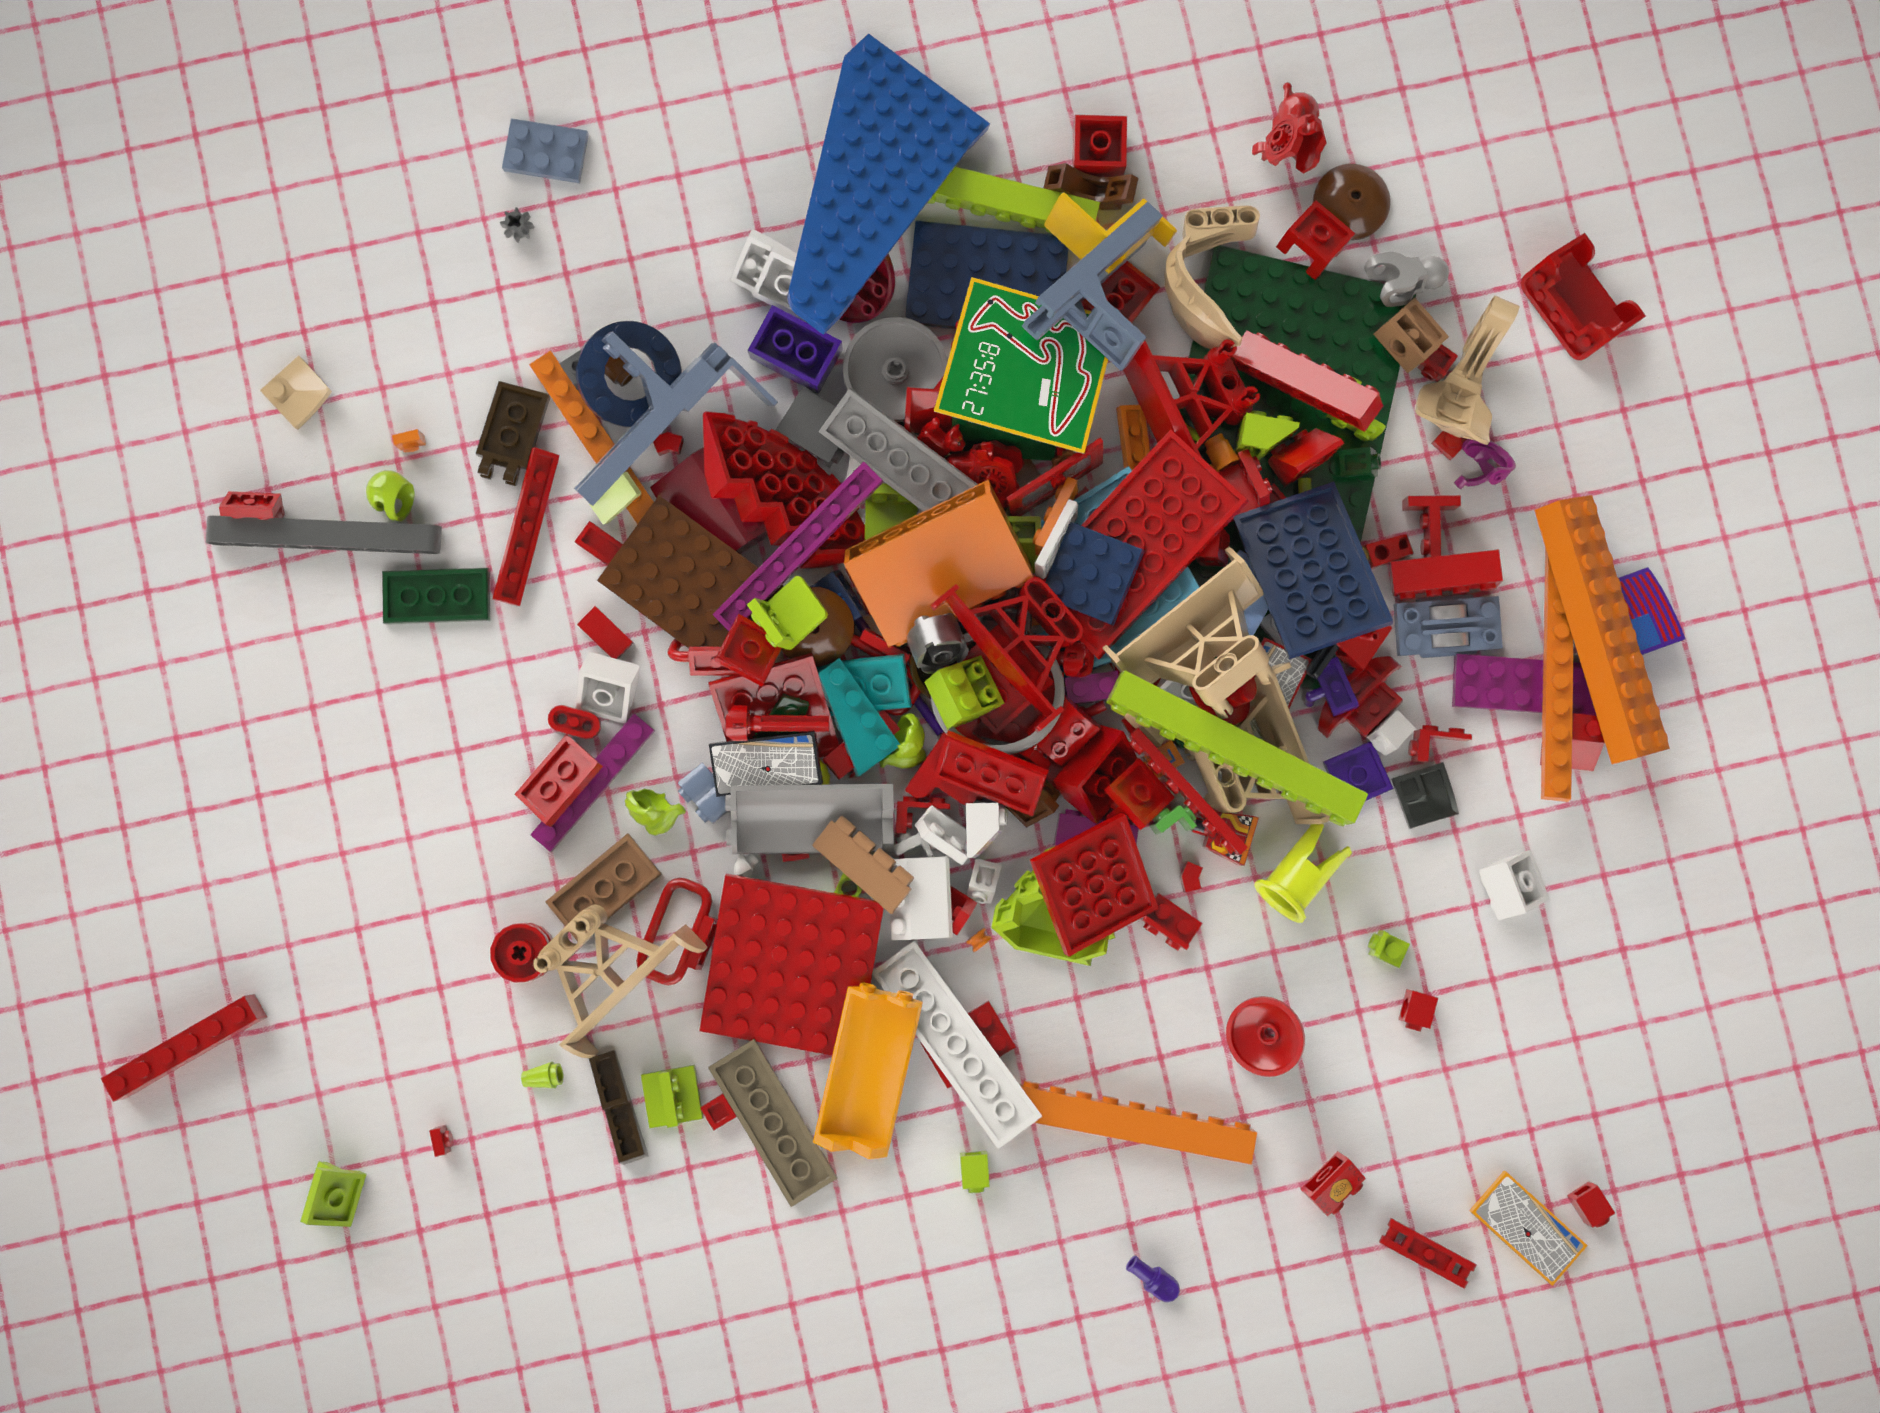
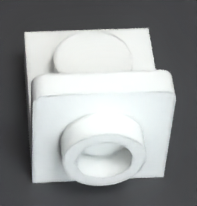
M976 858L966 895L977 903L991 904L1002 865Z

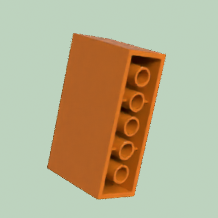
M989 480L845 550L844 565L888 647L893 645L901 646L907 643V635L915 626L914 621L921 616H929L930 618L952 613L956 619L957 616L947 602L935 611H932L930 608L934 601L955 584L960 587L955 593L972 610L979 608L982 602L990 598L996 600L1004 596L1006 590L1010 588H1021L1027 580L1033 578L1031 563Z

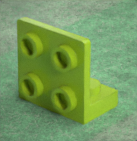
M882 483L865 500L864 539L867 540L915 516L918 507L887 483Z

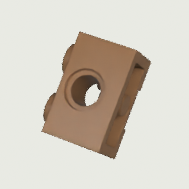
M1416 298L1411 300L1374 333L1375 337L1407 374L1425 361L1449 338Z

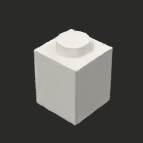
M1397 709L1376 727L1367 738L1372 742L1376 750L1386 756L1396 750L1416 728Z

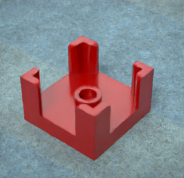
M1315 200L1286 231L1276 248L1283 254H1287L1293 244L1298 246L1314 260L1306 270V273L1316 280L1333 258L1343 251L1356 233Z

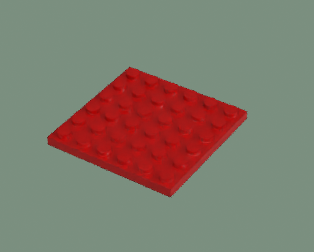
M726 874L699 1031L749 1041L755 1039L756 1042L833 1056L848 987H860V983L871 984L884 908L880 903L871 899Z

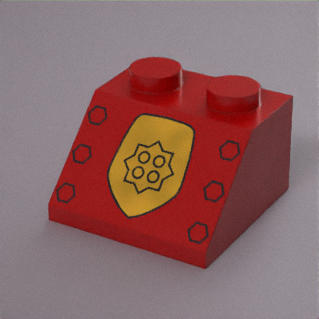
M1337 1151L1300 1190L1328 1217L1331 1213L1335 1215L1343 1208V1201L1350 1194L1353 1196L1362 1189V1182L1366 1178L1349 1158Z

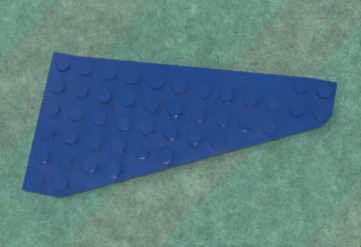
M869 33L843 59L787 294L791 310L823 335L841 318L854 301L855 296L958 162L988 131L990 126L987 120Z

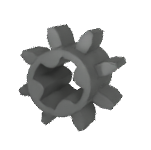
M518 207L510 213L505 211V221H501L500 225L506 229L504 231L506 238H510L513 235L517 243H519L521 238L526 237L529 239V229L535 228L533 223L528 221L531 217L529 213L525 212L522 215ZM518 223L521 226L517 228L514 224Z

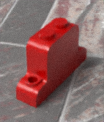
M979 717L969 723L955 727L958 732L967 738L982 744L992 745L974 733L981 722ZM943 732L904 791L915 798H928L935 787H937L963 805L973 803L976 799L981 801L983 796L933 777L946 735Z

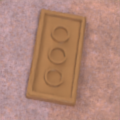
M627 833L546 900L545 903L564 926L591 905L603 907L607 912L608 920L660 877L662 873L630 834ZM570 932L578 942L577 935L574 932Z

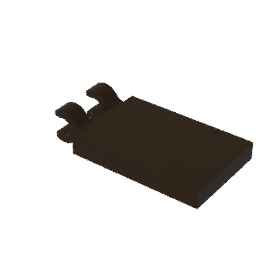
M498 381L475 453L478 457H482L477 471L480 477L491 480L494 465L506 468L503 475L505 484L517 485L520 468L527 469L531 450L536 445L551 398L549 394Z

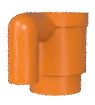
M1222 433L1204 443L1207 449L1206 453L1212 462L1210 466L1217 472L1227 469L1238 462V455H1236L1230 442L1224 438Z

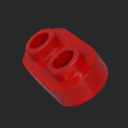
M558 705L552 708L548 714L550 727L561 733L583 739H593L601 731L600 719L590 712ZM565 714L567 721L564 724H560L559 717ZM588 721L592 722L593 725L590 731L584 729V724Z

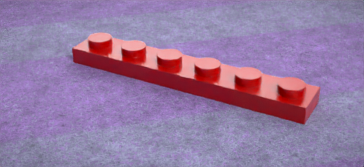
M536 447L531 450L493 600L514 606L521 605L560 456L558 454Z
M1139 728L1135 729L1128 736L1131 740L1129 742L1131 748L1138 755L1143 753L1150 760L1147 762V765L1157 775L1161 772L1168 780L1165 782L1166 786L1175 795L1179 792L1186 801L1183 804L1193 814L1198 813L1204 819L1202 825L1212 835L1215 832L1222 839L1220 842L1221 846L1229 854L1234 852L1236 855H1241L1248 848Z

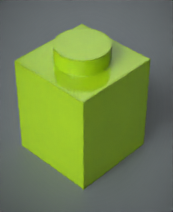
M987 1151L960 1153L962 1188L968 1189V1193L984 1192V1188L990 1187Z

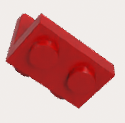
M1248 449L1238 453V464L1218 472L1249 501L1238 514L1270 504V494L1272 493L1268 479H1262L1259 473L1262 469L1256 456L1252 457Z

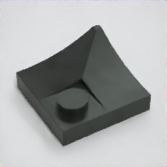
M1444 762L1391 779L1409 829L1459 814Z

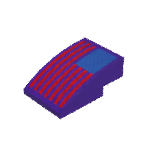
M1649 567L1619 577L1622 594L1628 606V613L1633 629L1636 632L1637 643L1642 655L1686 639L1665 592Z

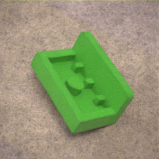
M1178 805L1170 810L1168 808L1163 809L1153 819L1154 823L1149 827L1155 834H1160L1179 821L1186 831L1193 830L1197 827L1194 823L1196 817L1187 806L1184 808Z

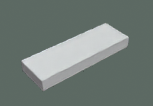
M1068 499L1035 562L1036 577L1046 578L1069 523H1074L1078 516L1077 502Z

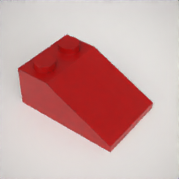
M1128 261L1101 284L1107 301L1114 308L1118 309L1131 323L1136 320L1160 289L1158 284ZM1086 298L1081 301L1085 310L1092 311L1094 306Z
M1317 428L1309 433L1305 429L1293 437L1295 442L1286 447L1283 443L1271 451L1273 456L1267 462L1285 488L1329 460L1344 442L1341 438Z

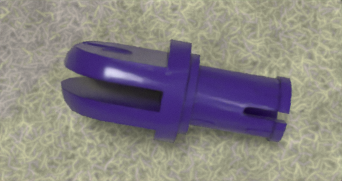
M1136 1255L1128 1261L1126 1270L1143 1281L1144 1289L1166 1303L1173 1302L1178 1298L1180 1293L1179 1283L1159 1266L1152 1268Z

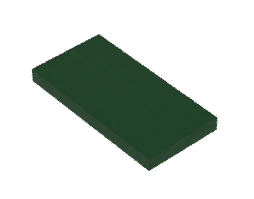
M952 417V428L957 424L960 425L959 430L963 434V440L966 443L961 451H969L974 444L997 440L1006 446L1017 447L1021 450L1023 459L1052 461L1055 457V445Z
M489 568L382 571L383 624L490 621Z

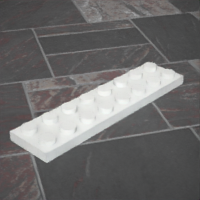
M915 941L911 942L873 971V976L884 991L897 993L900 990L907 991L913 994L914 999L923 1002L916 1036L998 1149L1042 1117Z

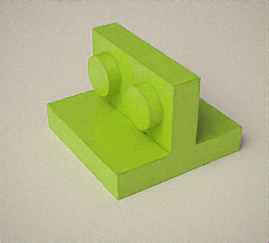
M695 1065L641 1074L649 1129L667 1126V1128L676 1127L683 1122L704 1118L703 1112L700 1109L702 1105Z
M318 1161L300 1222L306 1225L351 1227L366 1173L355 1170H343L328 1162Z

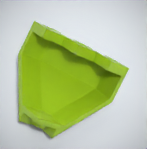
M1027 870L1013 885L1016 890L1007 900L1002 898L995 906L991 928L1016 950L1091 966L1092 958L1107 954L1108 941L1116 938L1115 934L1112 933L1070 957L1065 955L1034 871L1030 872Z

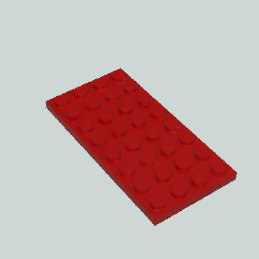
M1171 429L1081 525L1145 551L1114 626L1068 608L1083 627V634L1079 641L1084 643L1085 647L1098 659H1101L1105 654L1103 647L1107 645L1111 648L1249 502ZM1046 607V609L1055 617V611L1050 607Z

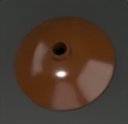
M1343 164L1329 170L1319 180L1313 194V202L1317 200L1356 233L1351 240L1364 239L1374 234L1383 225L1390 210V193L1384 180L1374 170L1359 164ZM1351 193H1357L1359 199H1354Z
M810 587L828 612V616L819 624L820 629L817 633H809L792 650L785 648L781 650L789 659L812 653L816 667H820L834 662L846 652L853 638L854 620L848 605L838 594L826 588Z

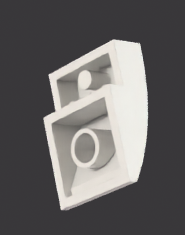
M752 229L729 281L752 291L751 296L799 318L791 310L787 299L797 254L777 241Z

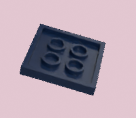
M1070 522L1045 583L1067 608L1114 626L1145 551Z

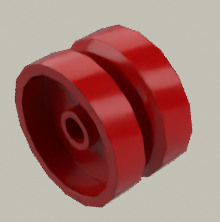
M534 923L512 924L503 928L494 937L490 947V960L495 971L503 979L514 983L533 981L547 973L538 972L534 968L533 963L535 958H538L537 956H539L540 951L553 938L540 925ZM522 948H526V950H527V951L524 953V956H525V957H523V956L521 955V949H522Z

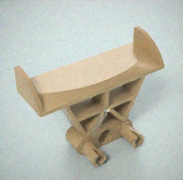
M1230 547L1225 549L1231 559V563L1121 651L1115 654L1107 645L1103 647L1105 653L1121 673L1126 670L1151 684L1159 678L1194 687L1203 702L1208 706H1212L1217 717L1220 719L1228 718L1224 712L1225 709L1230 715L1233 712V707L1226 698L1253 676L1257 675L1260 683L1263 685L1271 683L1267 675L1273 681L1276 678L1274 670L1268 664L1269 656L1257 637L1249 635L1244 610L1263 596V590L1245 560Z
M1290 662L1271 666L1275 674L1292 667ZM1256 675L1254 679L1257 691L1255 698L1250 701L1249 713L1242 722L1234 726L1254 735L1250 721L1255 717L1265 742L1309 763L1277 678L1273 681L1267 675L1271 683L1263 685ZM1185 748L1184 753L1191 754L1186 756V758L1191 761L1196 760L1208 790L1204 800L1210 803L1209 805L1213 809L1223 813H1233L1244 809L1246 799L1287 800L1281 794L1276 793L1275 788L1272 787L1271 790L1258 785L1256 783L1257 779L1249 775L1247 777H1238V774L1232 771V766L1223 763V765L1216 764L1208 759V754L1200 750L1196 753ZM1219 770H1220L1221 773H1222V779H1221V781H1219V779H1218V771H1219ZM1254 783L1258 793H1250ZM1287 800L1295 824H1324L1330 821V816L1322 812L1316 814L1305 808L1306 804L1299 800H1296V802Z
M599 905L589 906L570 921L540 951L539 956H537L538 958H535L533 963L534 968L540 973L557 969L578 1024L559 1045L581 1058L594 1057L599 1051L585 1035L679 945L696 953L704 952L707 949L705 943L686 924L659 947L605 924L607 922V912ZM569 931L577 935V944L569 940ZM595 935L597 964L570 961L569 959ZM608 939L622 944L610 958ZM629 947L650 956L625 981L610 967ZM573 972L592 975L578 987ZM601 976L614 992L589 1015L581 994Z

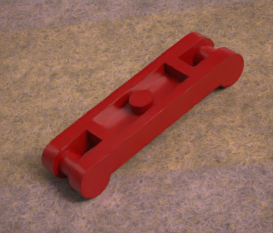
M1390 1218L1387 1224L1389 1228L1385 1236H1381L1379 1243L1464 1289L1469 1282L1467 1278L1471 1271L1474 1272L1477 1266L1476 1263ZM1399 1232L1405 1235L1401 1244L1395 1242ZM1458 1263L1461 1266L1457 1274H1454L1452 1270L1455 1264Z

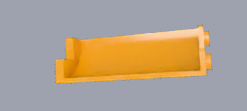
M860 983V987H848L813 1143L831 1152L852 1150L867 1159L888 1156L923 1004L922 1001L914 999L912 993L901 990L897 993L876 989V986L869 983Z

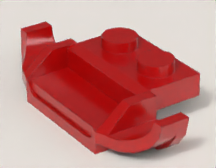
M1381 656L1371 659L1364 670L1356 668L1347 679L1359 706L1333 717L1328 703L1325 701L1319 719L1318 731L1328 738L1340 723L1343 724L1347 721L1366 738L1403 702V699L1385 683L1387 678L1402 666L1391 656Z

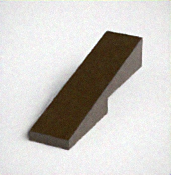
M612 1050L589 1058L601 1107L607 1117L619 1164L625 1165L649 1157L616 1051Z

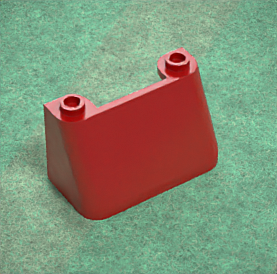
M1583 233L1545 257L1521 278L1520 283L1524 294L1573 359L1581 361L1646 317L1639 305L1632 300H1625L1616 305L1588 267L1587 263L1595 256V247L1586 233Z

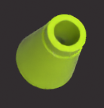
M553 1061L523 1071L521 1074L523 1087L556 1088L557 1085H562L564 1080L561 1064H555Z

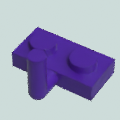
M1338 657L1331 659L1317 679L1320 687L1307 692L1304 700L1305 706L1312 707L1316 700L1325 697L1333 717L1359 706Z

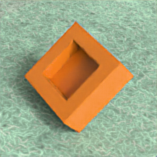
M418 429L392 435L394 446L401 451L403 450V452H414L419 450V446L426 445L424 434Z

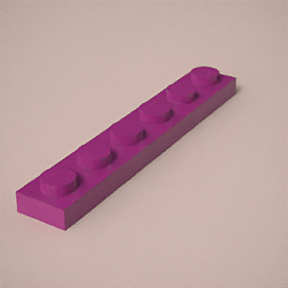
M634 713L595 758L603 766L602 769L551 828L541 821L530 835L549 852H553L655 730Z

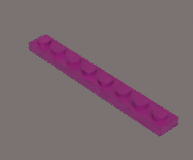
M863 461L717 609L713 616L728 631L738 614L749 619L752 611L747 604L754 598L767 601L884 481Z

